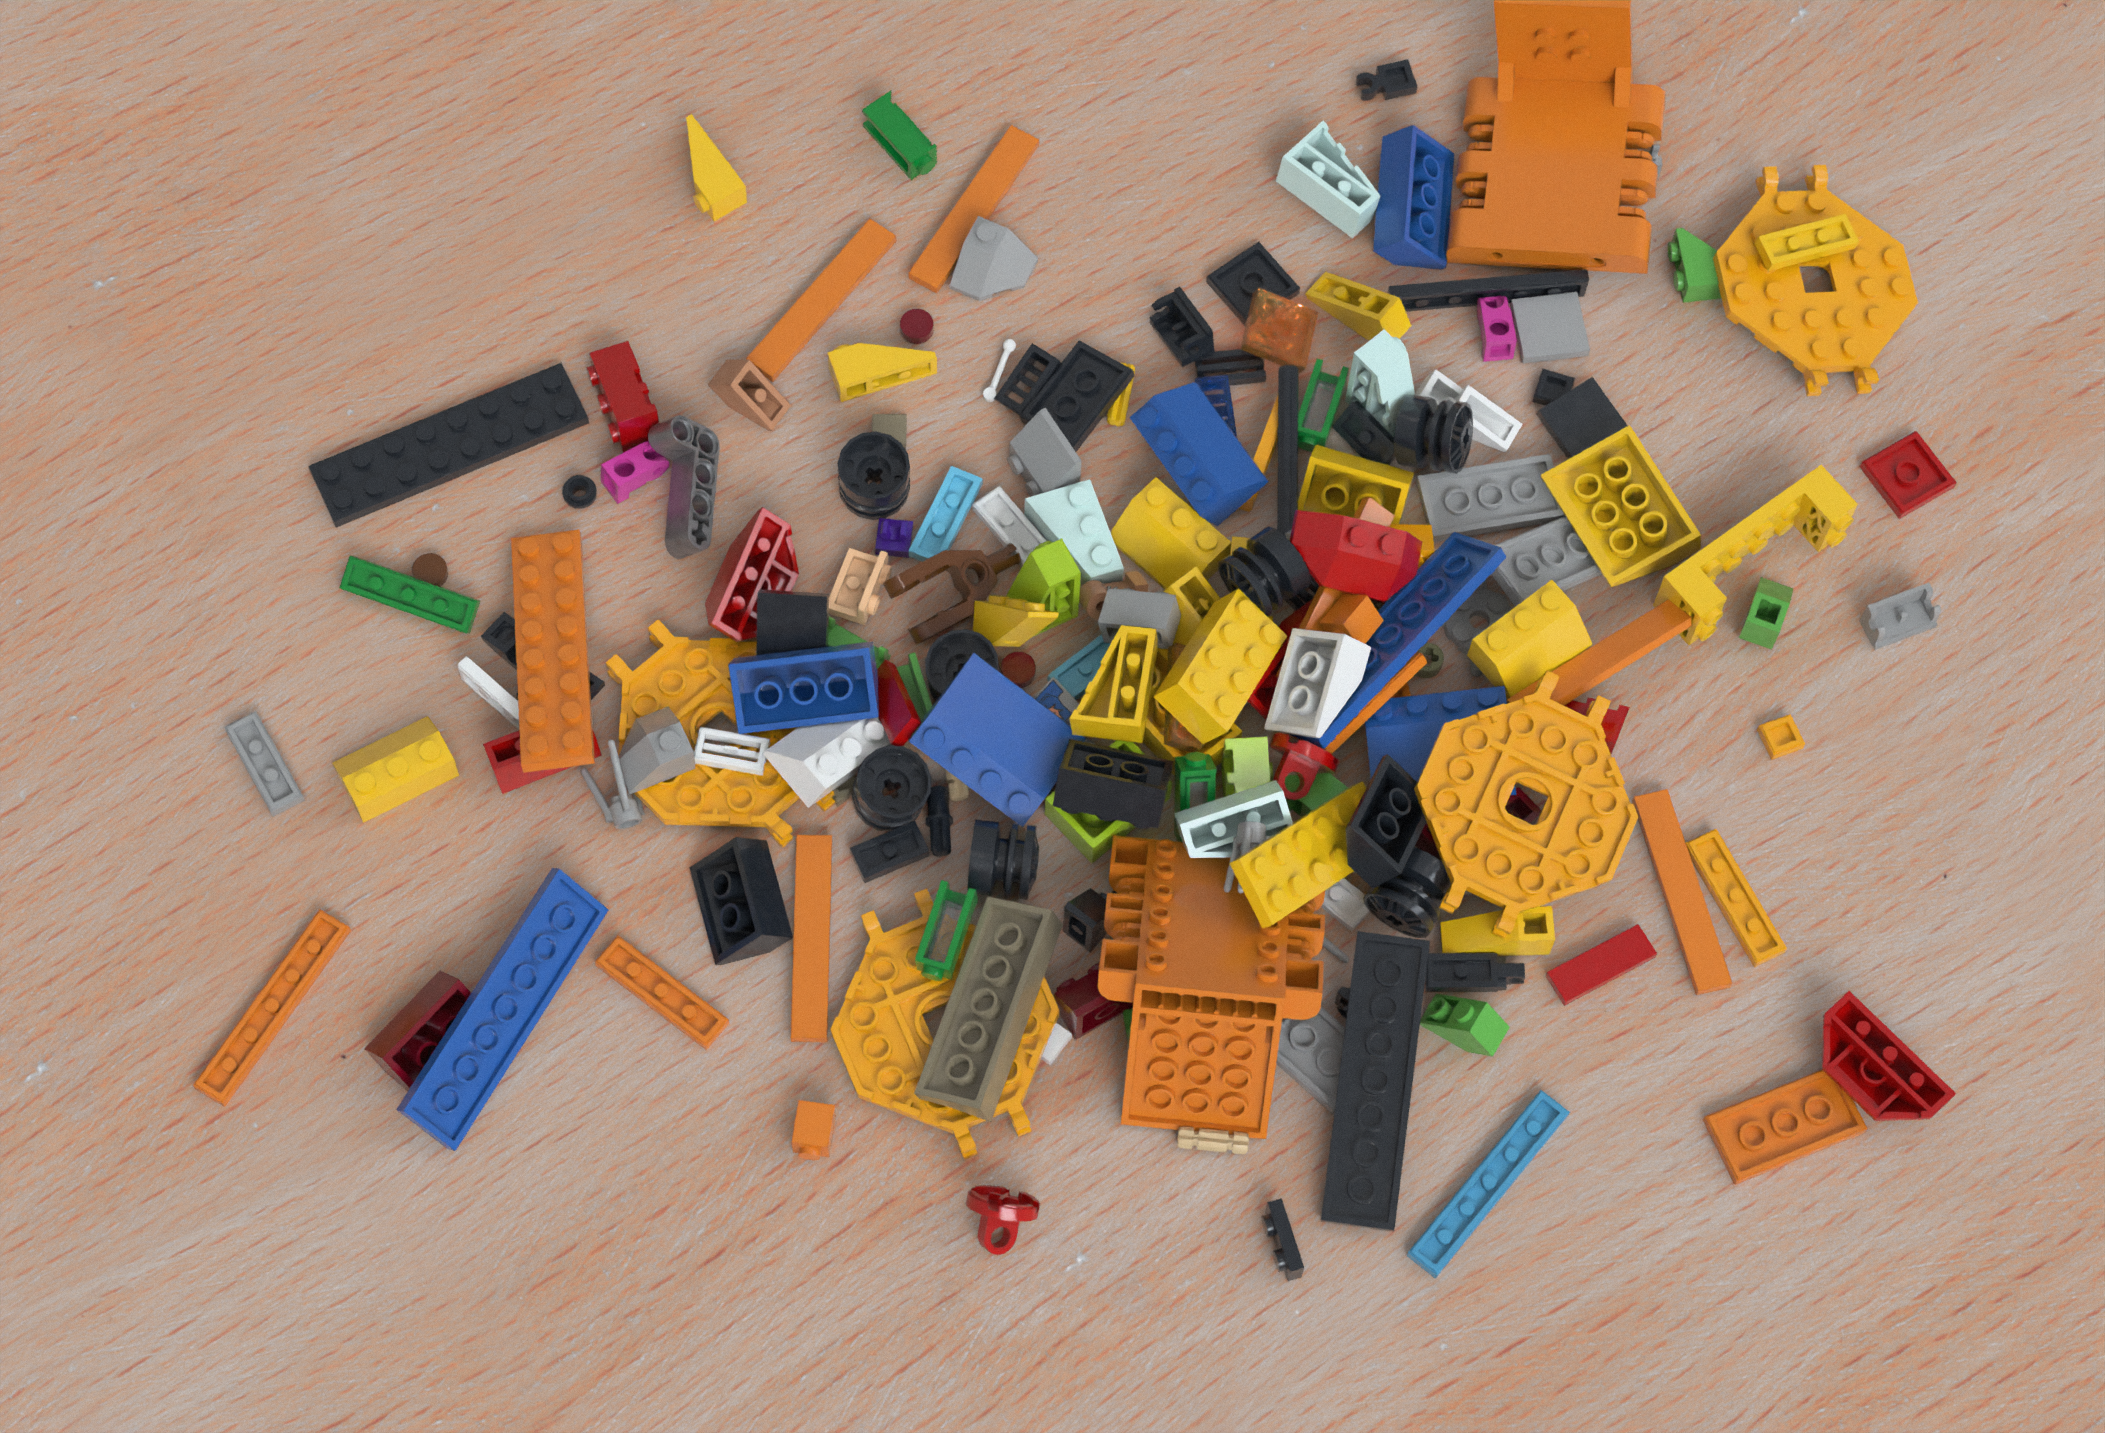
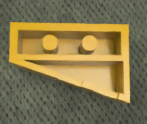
M1120 626L1101 660V666L1094 679L1089 682L1085 689L1084 697L1069 718L1072 735L1143 743L1158 652L1156 629Z

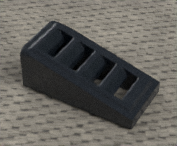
M1032 343L994 399L1021 416L1061 364L1060 360ZM1036 361L1046 367L1043 372L1033 366ZM1028 371L1039 377L1036 383L1025 376ZM1021 381L1032 389L1027 393L1016 385ZM1012 391L1022 397L1024 401L1019 404L1008 397V395Z

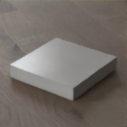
M1577 292L1511 300L1510 306L1523 364L1589 356L1590 348Z

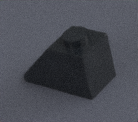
M1091 888L1070 900L1064 906L1063 932L1090 953L1107 934L1104 928L1107 894L1103 892L1098 894Z

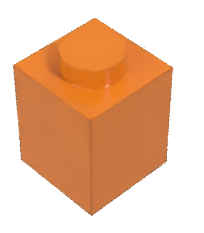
M1342 594L1320 621V624L1326 632L1346 634L1366 644L1384 620L1367 595Z
M798 1100L791 1141L793 1153H798L799 1157L807 1160H819L820 1156L829 1158L836 1119L835 1105Z

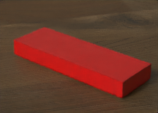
M885 659L877 669L879 718L890 743L894 746H904L920 726L921 720L895 664Z
M1639 924L1548 971L1546 978L1565 1006L1654 959L1657 952Z

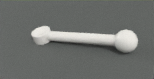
M1012 339L1004 341V351L990 387L983 391V397L987 402L995 401L994 398L997 395L996 387L1010 352L1016 348V343Z

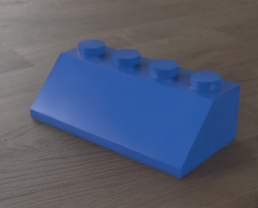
M1414 125L1382 137L1378 182L1380 199L1376 210L1373 251L1393 265L1442 270L1447 266L1446 252L1450 224L1454 153Z
M1196 382L1154 395L1129 417L1199 516L1216 526H1219L1269 482Z
M873 641L733 658L728 664L738 734L879 717L878 676Z

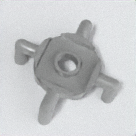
M1486 579L1441 627H1444L1449 641L1451 639L1458 646V650L1467 654L1472 639L1512 609L1506 596L1487 589ZM1474 616H1481L1487 620L1488 626L1484 629H1477L1470 624L1469 620ZM1471 660V674L1475 677L1481 676L1483 673Z

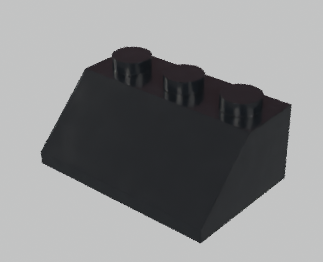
M1069 739L1059 768L1053 807L1061 808L1064 812L1070 814L1082 812L1096 815L1097 818L1104 821L1119 820L1129 822L1141 829L1151 827L1158 829L1174 761Z
M1388 754L1382 757L1346 827L1348 866L1372 888L1402 873L1427 822L1414 791L1417 782Z
M735 837L690 867L715 965H724L770 953L793 938L767 840Z

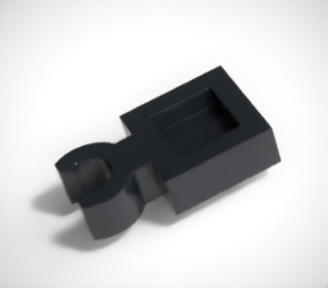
M1408 59L1377 66L1376 75L1361 73L1356 77V86L1368 85L1370 87L1361 90L1360 97L1363 101L1373 99L1377 93H1383L1384 99L1389 100L1417 92L1418 86Z

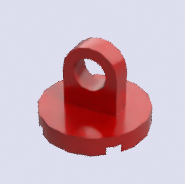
M1278 732L1274 734L1269 745L1273 750L1283 755L1273 781L1276 780L1284 792L1285 799H1301L1309 792L1318 770L1334 774L1340 761L1332 756V753L1305 740L1291 743L1289 742L1290 737L1288 734ZM1291 772L1296 773L1300 780L1299 787L1294 792H1290L1285 786V778Z
M979 1185L968 1191L966 1206L970 1210L981 1214L978 1228V1241L980 1245L991 1254L1001 1255L1008 1252L1014 1246L1017 1239L1019 1223L1033 1221L1038 1217L1040 1202L1034 1196L1026 1192H1019L1018 1197L1012 1196L1009 1193L1010 1189L992 1185ZM1003 1227L1002 1238L996 1243H992V1233L995 1229Z

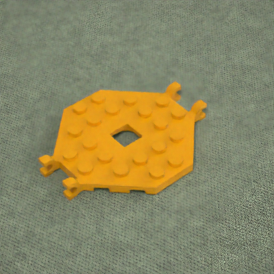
M1813 165L1811 168L1813 175L1805 177L1808 189L1806 191H1778L1777 167H1763V177H1757L1755 180L1761 198L1713 257L1725 316L1734 324L1738 325L1740 322L1755 333L1754 338L1774 353L1779 351L1794 362L1792 366L1803 373L1807 396H1819L1822 393L1820 386L1828 385L1829 381L1826 373L1853 372L1857 394L1870 393L1872 391L1871 384L1879 382L1876 369L1871 368L1872 362L1918 304L1904 245L1827 190L1828 172L1826 165ZM1846 214L1859 240L1855 249L1767 271L1754 244L1758 236ZM1820 266L1825 269L1830 275L1834 292L1805 293L1799 267Z
M656 620L648 627V631L651 633L649 640L659 648L656 653L634 671L617 654L606 662V666L609 668L607 674L616 683L622 685L618 756L635 719L665 707H669L678 718L693 751H695L698 738L697 731L720 712L737 727L728 664L733 658L755 656L757 642H736L731 638H710V641L689 640V637H674L662 622ZM798 727L743 734L770 739V748ZM737 744L729 745L733 747H738V749L749 750L754 752L760 751L759 748L747 747ZM766 759L764 764L763 776L695 764L696 769L634 793L665 825L766 827L773 839L782 848L793 840V836L790 834L793 828L781 819L779 815L795 803L799 796L768 759ZM831 791L816 802L822 811L825 812L835 804L832 798L834 791Z
M1548 670L1544 673V676L1539 678L1534 694L1505 705L1501 704L1477 712L1475 715L1460 720L1456 719L1445 723L1440 729L1414 788L1451 882L1439 908L1452 914L1455 909L1459 908L1465 891L1503 908L1491 931L1492 934L1503 939L1506 938L1507 934L1511 933L1519 913L1611 881L1638 819L1634 804L1630 803L1623 785L1625 782L1615 757H1611L1605 742L1606 735L1601 725L1611 701L1598 695L1595 701L1590 703L1586 716L1550 699L1560 676ZM1516 782L1547 796L1535 825L1509 814L1505 809Z
M926 888L914 893L915 902L922 917L883 933L874 910L860 915L870 940L859 969L855 972L846 992L845 1001L838 1017H835L830 1031L858 1098L954 1134L965 1160L978 1154L968 1128L986 1120L944 1105L919 1099L914 1092L934 1041L923 1014L948 1004L976 925L970 924L952 980L942 977L941 981H935L922 976L921 971L917 970L915 958L933 907V901ZM945 914L931 959L945 962L958 921L951 919L949 915ZM1045 976L993 1115L994 1118L1008 1112L1018 1137L1032 1132L1031 1124L1022 1103L1060 1014Z

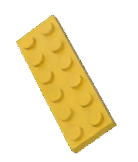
M1363 781L1350 786L1229 863L1262 928L1275 924L1354 871L1348 866L1346 827L1366 790Z

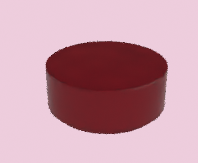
M911 309L901 317L900 332L906 341L913 344H921L928 341L933 335L934 322L932 316L927 311Z
M1012 652L1003 659L1001 673L1020 688H1024L1030 685L1035 678V661L1027 653Z

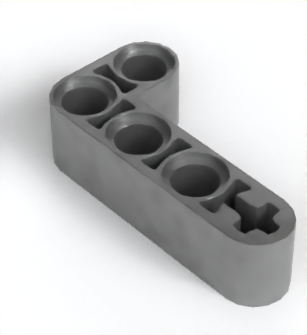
M678 415L653 425L649 429L648 440L654 451L672 460L665 546L672 557L682 559L706 550L710 546L720 446L718 437L711 429L685 416Z

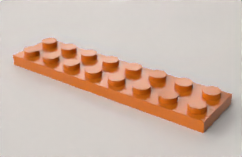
M580 529L511 538L520 753L523 773L595 764L583 550Z

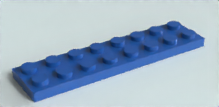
M1453 532L1417 570L1416 576L1378 610L1384 621L1366 642V645L1370 646L1371 650L1362 681L1321 738L1289 735L1325 749L1506 559L1502 548Z
M552 868L396 1110L445 1148L456 1151L609 910L561 869Z

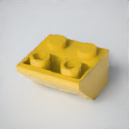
M1196 566L1163 591L1176 595L1181 612L1172 649H1166L1176 661L1212 604L1221 599Z

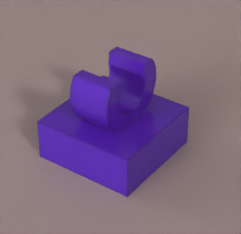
M879 518L875 555H879L881 551L888 553V556L910 558L909 549L912 542L913 521Z

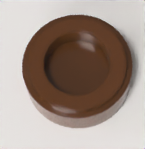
M427 553L414 561L412 574L415 578L442 586L448 578V569L445 560L441 556Z

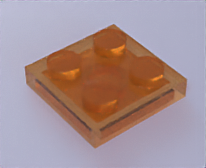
M1258 287L1252 296L1240 349L1280 366H1297L1301 374L1307 366L1319 312Z

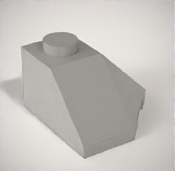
M978 216L963 243L949 289L982 301L992 298L994 293L1007 289L1015 291L1024 288L1038 263V257L1008 228Z
M669 707L635 719L619 754L625 786L629 795L696 769L694 751L680 721Z

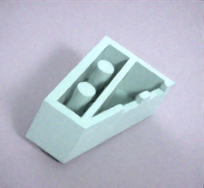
M1323 120L1283 156L1276 182L1353 239L1373 220L1380 194L1358 165L1355 167L1345 155L1346 149L1341 143L1337 144L1328 133L1329 127Z
M1090 479L1025 498L1024 515L1033 523L1046 541L1054 542L1061 538L1063 539L1081 572V585L1091 580H1097L1101 583L1123 581L1124 567Z
M1276 780L1174 813L1183 845L1190 858L1231 857L1233 838L1237 837V826L1241 822L1253 821L1266 825V836H1273L1293 823L1284 792Z

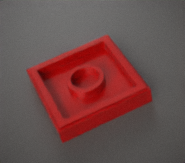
M1917 431L1867 458L1860 464V469L1899 519L1953 489L1957 483Z

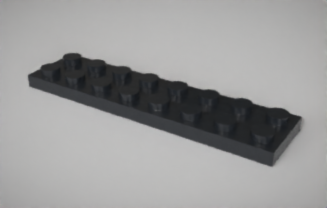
M559 363L308 467L331 519L337 528L589 424V420L562 363Z
M1357 932L1320 1222L1390 1232L1395 1230L1430 941Z

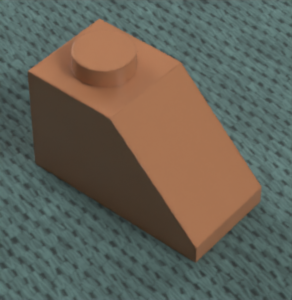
M727 359L708 383V386L729 408L768 431H773L791 407L789 402L750 360Z

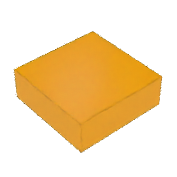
M1791 714L1761 724L1757 728V732L1771 760L1801 750L1805 746V742Z

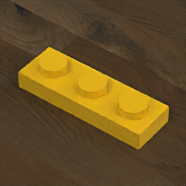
M1846 214L1758 236L1754 244L1767 271L1855 249L1859 240Z

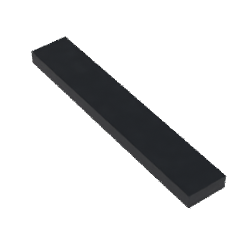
M1588 269L1394 285L1388 287L1387 293L1400 297L1406 312L1477 306L1478 298L1506 296L1508 303H1511L1512 299L1577 292L1578 297H1583L1588 286L1589 275Z

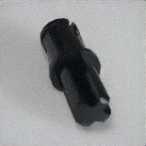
M933 786L927 798L928 817L925 819V823L930 827V844L933 855L936 857L948 856L951 853L950 826L953 824V817L950 815L949 789L944 786Z

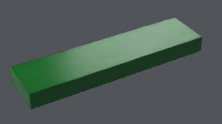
M349 556L339 589L466 634L471 632L481 602L478 599L356 556Z

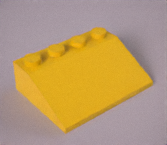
M1630 425L1540 475L1611 588L1672 566L1701 549L1700 532Z

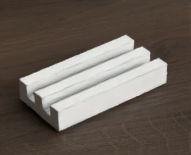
M700 727L694 751L695 764L763 776L764 764L767 759L763 753L769 748L770 739ZM705 739H708L713 741L759 748L760 751L754 752L749 750L738 749V747L727 745L721 746L704 742Z

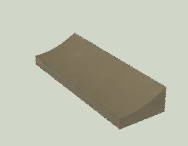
M987 896L914 1094L919 1099L944 1105L989 1122L992 1121L1063 926L1053 910Z

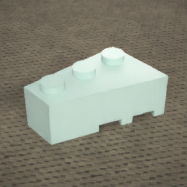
M1384 329L1354 352L1345 401L1349 405L1351 402L1359 401L1394 437L1400 408L1406 397L1415 395L1408 352L1399 338L1392 337Z

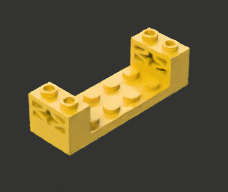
M1819 465L1663 577L1653 606L1657 607L1666 600L1671 601L1691 617L1692 626L1679 634L1688 645L1697 639L1704 641L1717 630L1716 623L1723 616L1722 609L1727 599L1714 584L1716 576L1723 571L1727 574L1732 572L1741 564V558L1748 553L1752 555L1757 554L1767 545L1769 538L1775 534L1778 537L1782 536L1793 525L1817 552H1820L1828 545L1831 548L1837 546L1847 536L1846 528L1854 521L1852 516L1858 504L1822 465Z

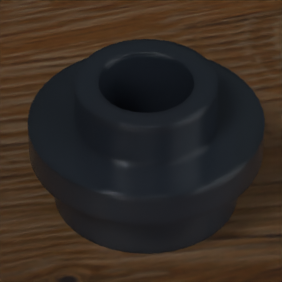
M575 475L566 481L562 494L564 501L570 507L582 509L590 506L595 501L597 489L595 483L590 478L583 475ZM579 490L586 492L583 496H574L575 492Z

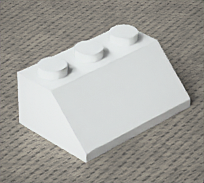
M878 718L798 727L765 750L763 755L809 808L858 773L864 759L873 751L889 746L891 743Z

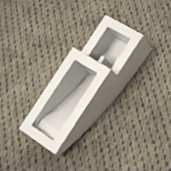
M1434 370L1425 377L1415 394L1417 396L1432 397L1438 405L1445 399L1454 403L1460 401L1470 404L1473 412L1472 440L1503 452L1507 451L1522 426V423L1468 385L1462 389L1438 370Z

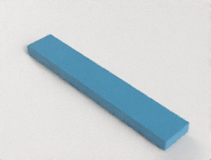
M1540 1090L1408 1251L1406 1256L1436 1279L1565 1121L1570 1112Z

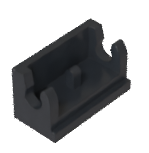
M1181 287L1157 299L1151 305L1155 311L1166 306L1163 311L1149 317L1150 324L1182 367L1215 352L1213 330Z

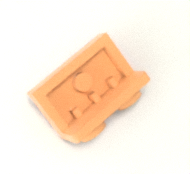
M849 548L829 596V614L865 625L869 614L875 615L880 602V595H877L881 584L883 585L884 582L890 579L892 566L888 565L887 552L881 551L879 556L876 557Z

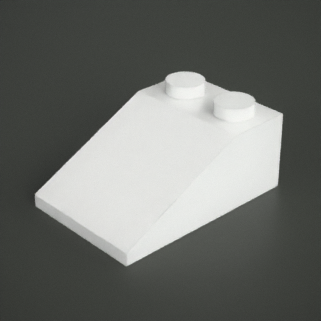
M1293 628L1264 729L1271 732L1321 738L1361 683L1371 647L1346 634Z

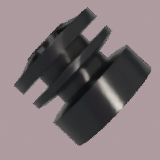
M1417 395L1406 397L1400 408L1395 427L1394 451L1397 463L1402 466L1421 469L1430 463L1431 468L1435 471H1442L1444 469L1448 473H1459L1467 461L1473 437V412L1470 404L1460 401L1454 403L1445 399L1438 405L1432 397Z
M877 431L861 433L850 439L842 448L837 463L840 498L847 509L858 517L870 520L888 518L897 513L907 502L910 491L908 453L901 442L894 437Z
M1269 526L1247 541V549L1237 548L1232 552V556H1226L1219 561L1218 565L1220 576L1227 590L1231 593L1239 588L1267 617L1272 614V610H1277L1282 606L1283 598L1289 600L1295 597L1311 583L1308 567L1295 546L1281 532Z
M967 629L952 630L938 637L930 646L925 659V668L930 693L935 702L973 652L1001 673L998 654L992 643L982 634Z
M893 745L876 749L864 759L852 785L851 800L855 812L865 824L878 831H891L911 823L918 818L931 792L932 777L927 764L918 753L903 746ZM885 787L888 791H896L894 799L891 795L884 796L882 794Z
M976 819L970 853L967 892L969 888H972L979 895L991 896L996 880L1003 881L1004 896L1010 898L1013 882L1020 883L1019 899L1028 900L1029 893L1036 881L1040 846L1036 835L1037 826L1027 825L1025 841L1018 840L1019 824L1013 823L1008 839L1001 838L999 822Z
M1414 847L1402 873L1375 888L1371 887L1363 897L1364 904L1376 918L1390 928L1407 936L1426 938L1434 928L1433 923L1441 916L1439 906L1451 882L1442 861Z

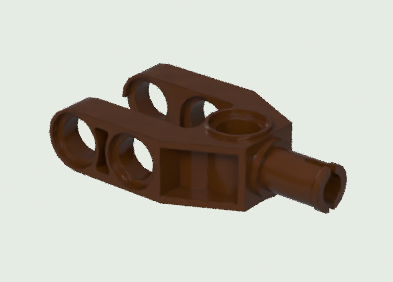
M1009 543L988 556L984 555L982 550H944L883 583L890 598L893 599L944 571H948L955 588L961 593L963 597L961 602L936 613L931 618L908 629L916 645L974 614L975 601L986 600L999 581L997 574L1021 563L1019 553L1006 558V556L1017 550L1014 544ZM966 568L972 569L977 573V584L968 581L965 575Z

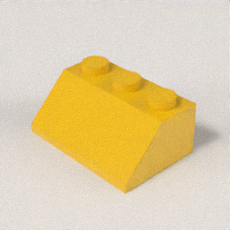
M1315 445L1300 492L1298 510L1345 515L1353 518L1362 499L1370 497L1395 515L1391 524H1400L1414 472Z
M1157 477L1131 500L1110 532L1115 546L1164 589L1168 588L1195 566L1206 580L1210 579L1219 570V561L1229 556L1231 550L1230 540L1208 521L1200 517L1194 509Z
M1550 580L1473 638L1467 656L1495 687L1505 686L1507 700L1539 680L1547 670L1552 672L1591 648L1592 641L1575 604L1553 580Z
M428 716L332 762L363 823L459 776L450 750L439 730Z

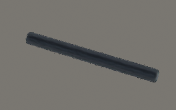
M1284 365L1279 367L1277 530L1285 537V533L1292 529L1294 514L1298 510L1299 369L1293 365Z

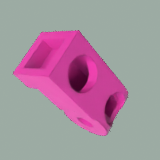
M1507 297L1478 298L1477 318L1483 345V362L1513 359L1517 338Z
M646 441L601 464L600 482L616 503L619 504L629 498L630 492L643 486L647 481H653L663 475L669 468L670 463L665 456L653 450L649 441Z

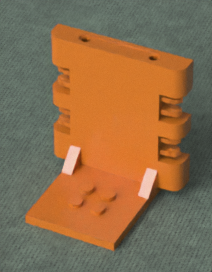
M1494 0L1498 77H1476L1468 82L1463 128L1464 132H1468V136L1471 139L1482 142L1470 143L1466 147V151L1459 155L1456 173V187L1461 188V192L1465 196L1485 199L1462 200L1459 203V209L1452 212L1446 252L1447 263L1566 270L1588 269V271L1648 274L1652 238L1651 223L1646 220L1644 210L1636 207H1622L1621 205L1639 206L1644 205L1648 198H1656L1658 167L1652 162V156L1649 152L1632 149H1647L1653 145L1654 141H1662L1665 91L1656 85L1633 84L1631 0Z
M1113 835L1109 884L1117 894L1107 893L1104 919L1105 931L1113 940L1102 939L1098 990L1103 997L1109 1000L1133 1003L1121 1115L1122 1125L1179 1130V1127L1184 1126L1193 1127L1194 1131H1199V1128L1229 1131V1135H1234V1132L1247 1133L1249 1138L1266 1139L1282 1018L1310 1019L1316 1016L1321 1008L1324 961L1312 960V958L1318 955L1323 947L1325 915L1313 913L1323 905L1325 891L1275 924L1262 928L1245 893L1238 892L1236 876H1234L1230 892L1224 891L1231 857L1190 858L1183 842Z

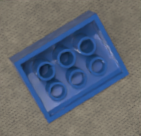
M973 652L921 720L920 726L909 738V742L1023 827L1057 782L1059 768L1069 739L1084 742L1086 737L1072 735L1069 724Z
M1505 686L1390 698L1365 722L1371 778L1382 757L1388 754L1417 782L1441 727L1447 722L1456 719L1460 720L1475 715L1477 712L1501 704H1507ZM1514 785V788H1513V790H1512L1510 796H1511V795H1516V787H1515V785Z

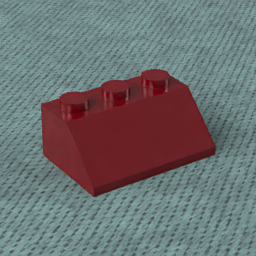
M1100 962L1089 968L1087 975L1078 980L1071 978L1061 983L1056 988L1057 992L1054 993V999L1060 1011L1059 1015L1075 1040L1118 1017L1125 1010L1133 1008V1003L1109 1000L1100 994L1098 990Z
M440 970L364 1049L390 1077L408 1091L471 992L458 978Z

